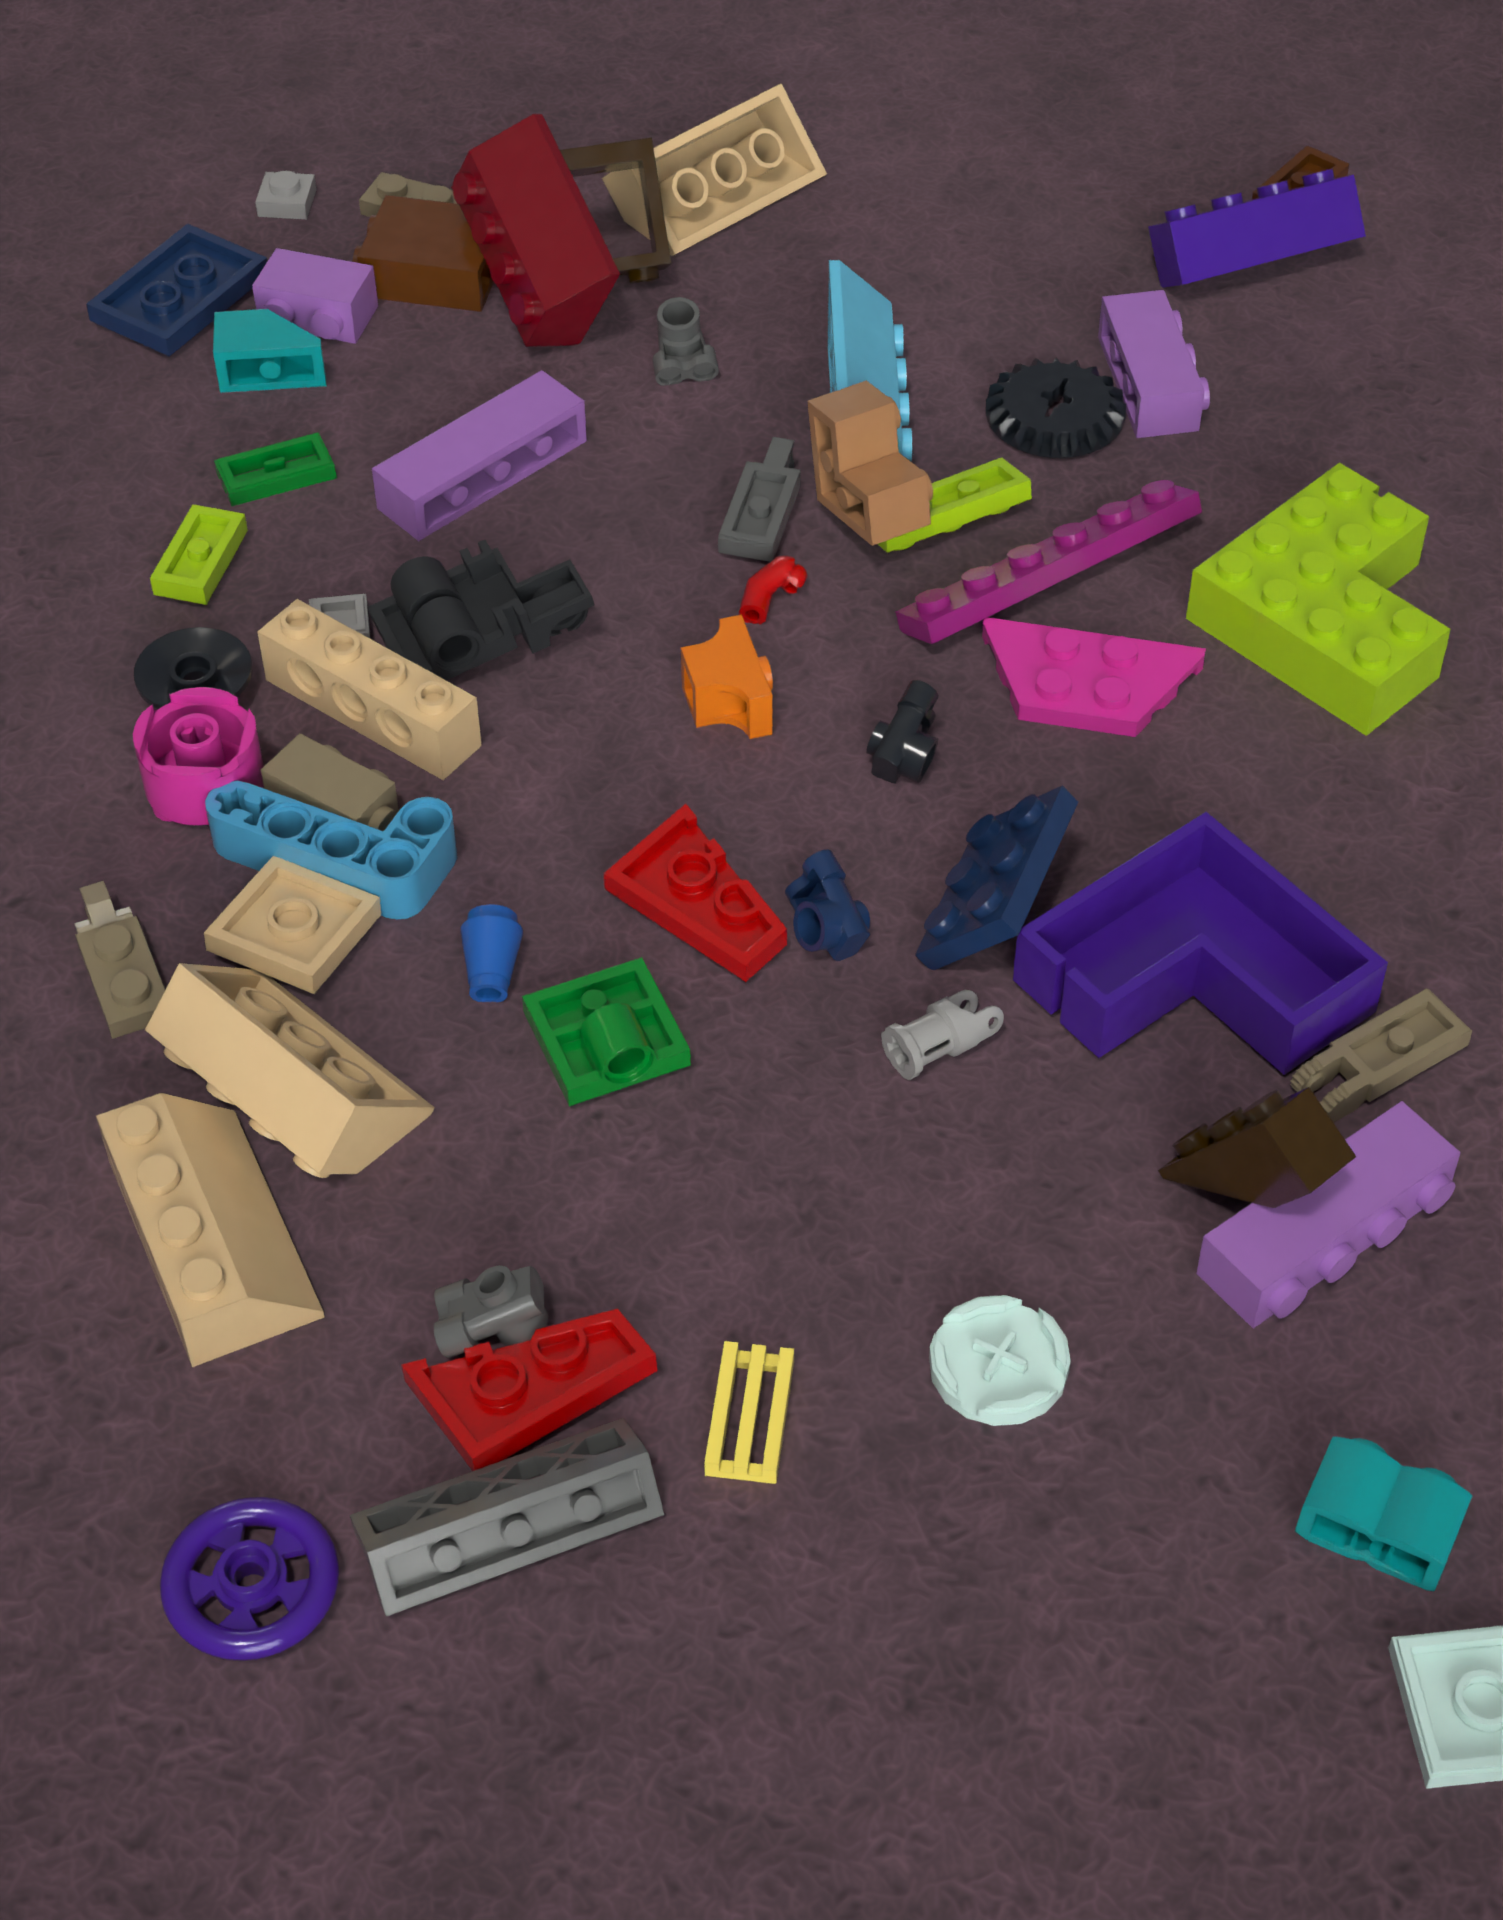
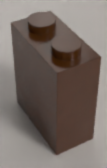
M385 195L377 215L372 214L369 218L367 236L363 245H357L353 254L352 262L372 265L374 267L377 299L482 312L494 283L490 275V269L478 244L472 237L471 229L461 207L456 203Z

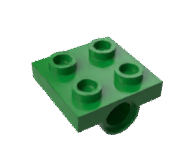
M642 957L522 996L523 1012L569 1106L691 1066L690 1048Z

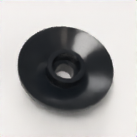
M206 627L185 628L159 637L142 651L135 663L134 681L140 696L149 705L153 704V707L156 709L171 702L169 694L188 688L207 687L221 689L238 697L250 682L253 671L252 660L243 642L230 633Z

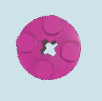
M207 687L188 688L169 694L171 702L154 711L153 704L144 710L135 724L133 743L145 795L156 817L163 821H174L185 825H209L205 806L208 793L212 789L222 787L232 781L247 782L263 788L261 769L264 767L255 717L250 709L247 712L239 705L238 698L227 691Z

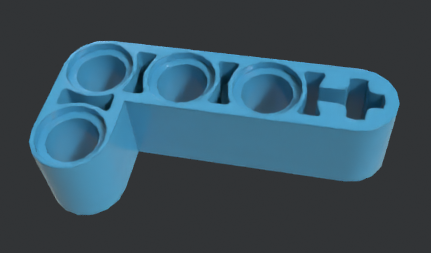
M232 781L222 787L212 789L205 800L213 846L220 856L258 871L263 868L272 856H276L380 897L381 916L386 918L406 919L418 914L429 902L458 858L452 810L447 803L438 798L422 797L407 802L384 831L247 782Z

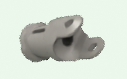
M963 990L929 1005L925 1015L904 1026L894 1023L886 1027L885 1031L881 1034L882 1045L887 1058L903 1078L911 1080L919 1076L920 1072L923 1071V1066L946 1054L952 1057L958 1056L977 1046L979 1042L994 1035L1003 1024L1004 1014L999 1007L993 1005L974 1013L978 1006V997L971 990ZM967 1000L966 1006L961 1009L962 1001ZM994 1017L993 1024L989 1026V1020Z

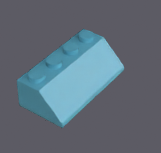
M829 260L827 346L830 393L867 380L886 396L891 397L895 401L901 417V425L897 429L898 450L905 458L912 461V429L901 427L909 426V393H899V391H906V358H896L903 357V324H893L892 303L840 260Z

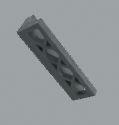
M621 1418L351 1514L350 1519L355 1535L367 1558L380 1605L387 1617L663 1516L664 1511L649 1453L626 1420Z

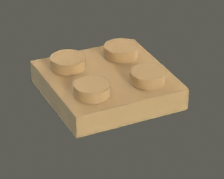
M272 856L204 932L206 951L315 994L381 916L380 897Z

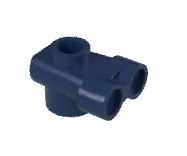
M827 849L818 851L805 860L802 865L803 874L788 885L785 895L795 910L793 926L799 944L810 952L827 949L835 961H841L856 955L870 936V916L864 903L859 900H853L844 882L846 874L833 852Z

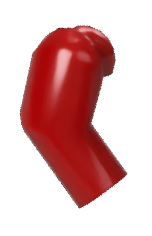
M788 555L777 556L747 580L739 608V615H742L744 622L763 624L768 615L772 596L779 587L788 594L797 593L798 587L802 588L807 578L805 567L796 564L794 557Z

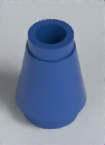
M493 904L477 906L468 912L467 920L460 927L468 984L470 986L469 995L477 1002H502L508 996V987L510 986L523 937V928L518 923L517 914L507 907Z

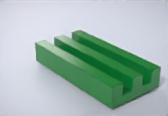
M319 433L214 460L216 474L219 480L221 479L222 487L228 495L231 507L337 478L335 465Z

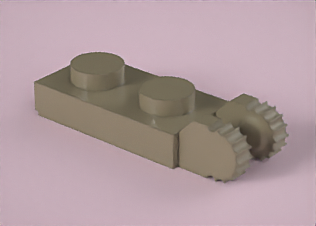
M1425 989L1331 1042L1329 1049L1313 1057L1311 1061L1308 1060L1296 1070V1073L1292 1075L1293 1078L1290 1080V1085L1297 1092L1307 1087L1314 1092L1330 1083L1340 1072L1347 1081L1340 1084L1338 1088L1328 1092L1320 1102L1334 1123L1357 1110L1365 1100L1371 1102L1468 1046L1472 1030L1429 989Z

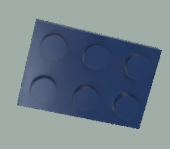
M186 224L86 303L89 320L170 357L214 320V312L226 311L253 288V283L268 262L267 257L193 225Z
M1063 785L1038 797L1035 794H1031L1023 798L1014 808L995 817L992 814H988L979 819L966 835L968 845L959 863L951 869L946 877L945 884L948 887L939 905L930 913L924 923L926 933L915 954L929 969H939L1019 935L1078 804V801Z

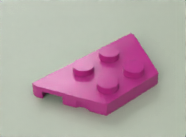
M989 617L983 621L982 639L985 645L989 644L996 658L997 673L1002 684L1010 690V702L1018 720L1136 737L1151 722L1152 714L1159 709L1165 708L1177 696L1178 686L1191 673L1198 675L1203 670L1205 648Z

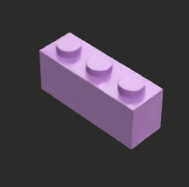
M1157 290L1102 296L1098 338L1116 386L1123 390V402L1126 403V412L1136 438L1199 431L1202 410H1207L1210 404L1209 385L1207 379L1199 377L1197 373L1194 347L1191 343H1185L1182 336L1180 313L1178 310L1172 311L1165 291Z

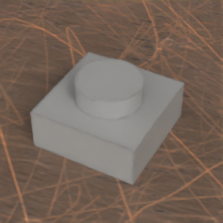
M291 171L265 172L255 201L257 216L307 219L317 190L315 175L296 174Z

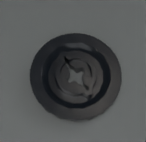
M1057 357L1052 363H1043L1035 358L1030 367L1023 364H1015L1012 372L1000 373L997 383L989 387L985 413L991 429L1008 445L1036 456L1070 458L1093 453L1111 443L1124 426L1126 403L1123 402V390L1114 387L1113 377L1100 376L1097 367L1092 366L1083 369L1080 367L1078 360L1070 364L1060 363ZM1063 397V403H1060L1058 407H1054L1051 415L1048 417L1049 406H1052L1054 402L1060 401Z

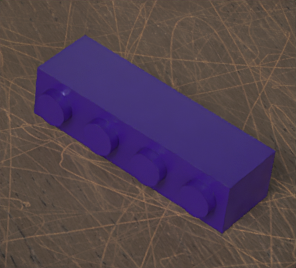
M1328 169L1302 176L1304 184L1302 187L1289 190L1287 181L1258 187V198L1243 202L1241 192L1212 199L1213 210L1197 214L1195 204L1165 211L1166 222L1148 226L1161 287L1184 285L1365 237L1366 234L1354 175L1334 178L1333 169Z

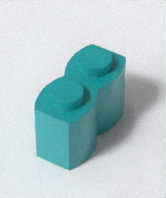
M1333 1436L1303 1504L1295 1532L1311 1543L1350 1559L1365 1561L1376 1570L1422 1589L1435 1591L1473 1495L1458 1485L1450 1475L1441 1470L1402 1466L1390 1457L1381 1446L1372 1441L1361 1438L1348 1439Z

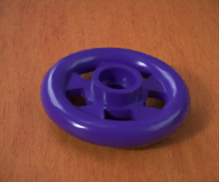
M249 1497L232 1500L209 1509L198 1516L183 1529L173 1542L164 1560L161 1572L160 1595L162 1606L175 1631L187 1643L203 1653L227 1660H254L269 1657L283 1652L302 1641L320 1624L327 1614L338 1586L339 1561L337 1551L323 1525L312 1514L295 1504L267 1497ZM269 1527L276 1529L273 1544L268 1546L256 1540L243 1541L245 1528ZM207 1547L222 1552L214 1567L212 1576H206L193 1570L199 1556ZM306 1555L309 1564V1578L288 1583V1573L284 1560ZM255 1574L263 1577L255 1585L247 1587L238 1586L240 1581L248 1575ZM212 1596H216L226 1609L232 1611L219 1625L208 1620L198 1610ZM278 1601H281L288 1613L279 1620L258 1628L252 1614L265 1611Z

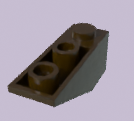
M1307 1087L1284 1099L1277 1090H1274L1251 1104L1244 1111L1241 1107H1238L1215 1121L1209 1127L1206 1123L1196 1127L1172 1145L1178 1155L1161 1167L1158 1172L1166 1180L1276 1208L1312 1193L1357 1156L1311 1089Z

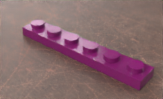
M1170 480L1151 482L1141 488V494L1126 501L1105 504L1098 508L1097 515L1080 523L1075 522L1061 525L1053 530V536L1037 544H1026L1013 548L1007 553L1008 558L991 566L972 568L962 574V580L950 586L930 589L918 594L915 597L914 603L895 612L899 629L903 634L934 644L1202 513L1199 491L1174 485V482Z

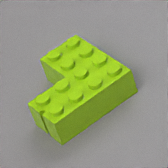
M1339 462L1193 569L1186 619L1367 736L1440 677L1451 629L1387 590L1419 565L1429 516L1390 492L1382 497L1379 496L1380 486Z

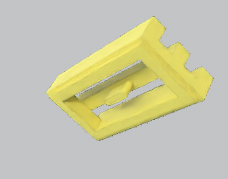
M724 1341L704 1462L705 1476L776 1484L794 1366V1349L780 1347L779 1355L766 1353L765 1345L752 1344L751 1352L738 1350V1342ZM742 1368L748 1369L735 1457L734 1461L722 1460L736 1369ZM763 1372H776L763 1464L750 1463Z

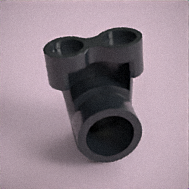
M919 680L910 681L897 704L898 710L891 723L880 720L876 725L866 750L867 754L873 756L871 773L875 777L896 784L900 775L918 783L922 780L933 760L939 741L938 738L927 734L936 718L933 707L939 697L937 691L931 685Z

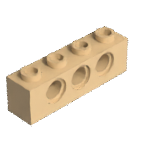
M299 599L292 602L257 631L265 677L268 682L441 780L447 778L482 746L477 697Z

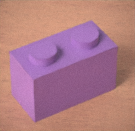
M275 249L252 285L256 309H269L314 336L324 339L356 344L378 307L374 267L372 265L285 249Z

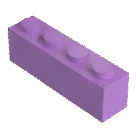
M543 370L539 371L373 467L372 474L377 509L416 540H422L586 442L584 400Z
M1401 1101L1345 1139L1357 1157L1312 1193L1276 1208L1251 1203L1204 1235L1196 1274L1252 1328H1255L1273 1314L1278 1318H1284L1302 1303L1308 1290L1323 1279L1333 1283L1343 1277L1354 1265L1358 1255L1368 1247L1375 1244L1378 1248H1382L1390 1244L1402 1232L1407 1220L1422 1209L1427 1214H1430L1443 1206L1454 1192L1455 1183L1452 1180L1461 1152Z

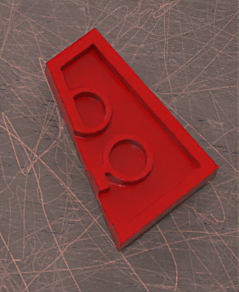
M686 803L604 872V887L606 891L745 982L787 946V928L751 883L748 880L740 879L726 862V852L714 838L709 840L697 826V816Z
M618 1308L536 1329L531 1340L494 1350H492L490 1342L464 1348L465 1357L428 1366L426 1358L401 1364L406 1384L472 1471L506 1459L658 1371L656 1353Z

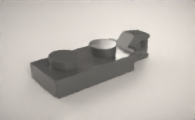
M773 437L763 463L746 462L719 532L718 553L769 562L774 559L800 489L801 470L793 468L795 462L793 460L794 440Z

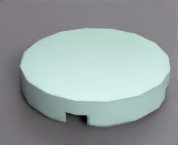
M1006 1295L977 1297L954 1307L943 1318V1325L937 1330L936 1335L934 1333L929 1351L932 1382L945 1403L968 1419L993 1426L1022 1424L1045 1414L1062 1396L1071 1362L1067 1337L1055 1319L1040 1308L1037 1313L1029 1307L1022 1306L1021 1299Z

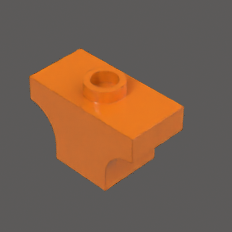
M742 615L719 619V630L713 638L700 644L681 647L682 689L696 728L712 724H730L742 729L749 739L772 735L771 690L773 689V679L769 661L766 656H757Z

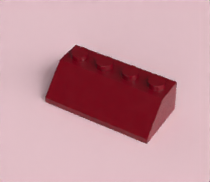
M532 114L469 150L459 172L454 177L451 188L454 199L460 205L468 222L472 237L478 244L490 269L491 278L497 284L506 303L511 321L516 325L525 346L577 345L585 337L617 281L620 272L543 115Z

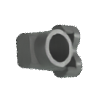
M675 297L663 302L657 311L659 351L652 359L657 383L663 386L679 384L685 379H693L699 382L712 380L718 375L719 368L715 349L705 343L700 327L698 306L692 300L683 297Z
M494 1266L482 1272L474 1282H470L465 1278L437 1288L434 1293L439 1320L434 1323V1336L439 1350L446 1358L464 1353V1348L478 1345L479 1341L496 1335L505 1346L531 1340L535 1330L546 1327L548 1323V1312L544 1307V1285L540 1275L533 1266L510 1271L505 1266Z

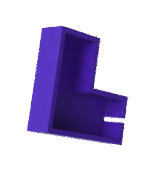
M1204 812L1023 926L1016 940L1013 981L1048 1013L1053 1014L1061 1009L1060 1023L1098 1058L1194 996L1285 1075L1376 1012L1388 962L1209 813Z

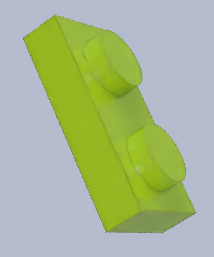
M192 504L150 577L153 595L207 605L248 531L245 514Z

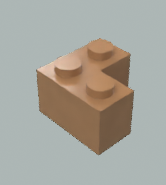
M867 380L808 400L817 500L872 546L930 525L929 501L933 498L932 483L923 469L918 468L899 453L897 429L901 425V417L895 401Z

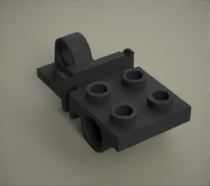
M484 539L478 542L481 554L472 557L468 548L462 549L459 552L464 563L447 571L442 563L433 557L422 556L408 560L392 576L390 586L393 595L367 608L388 649L442 679L449 680L518 648L514 636L520 633L526 643H528L532 654L551 646L550 635L562 634L560 630L567 628L568 632L579 628L587 617L588 608L595 604L591 593L572 561L569 559L517 583L498 547L491 550Z

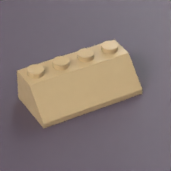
M782 83L654 148L670 255H676L827 175ZM639 168L615 171L604 176L602 179L623 220L650 240Z
M179 963L145 1029L165 1046L164 1054L168 1059L184 1068L194 1070L208 1082L206 1089L209 1093L223 1102L240 1108L251 1117L249 1124L256 1132L269 1139L280 1141L295 1154L293 1161L298 1167L317 1177L327 1178L330 1174H358L427 1119L435 1108L274 979L253 969Z
M159 1093L96 1116L109 1163L192 1367L324 1318V1312L234 1110Z

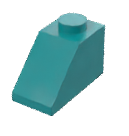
M269 309L214 312L213 356L220 393L327 386L320 338Z

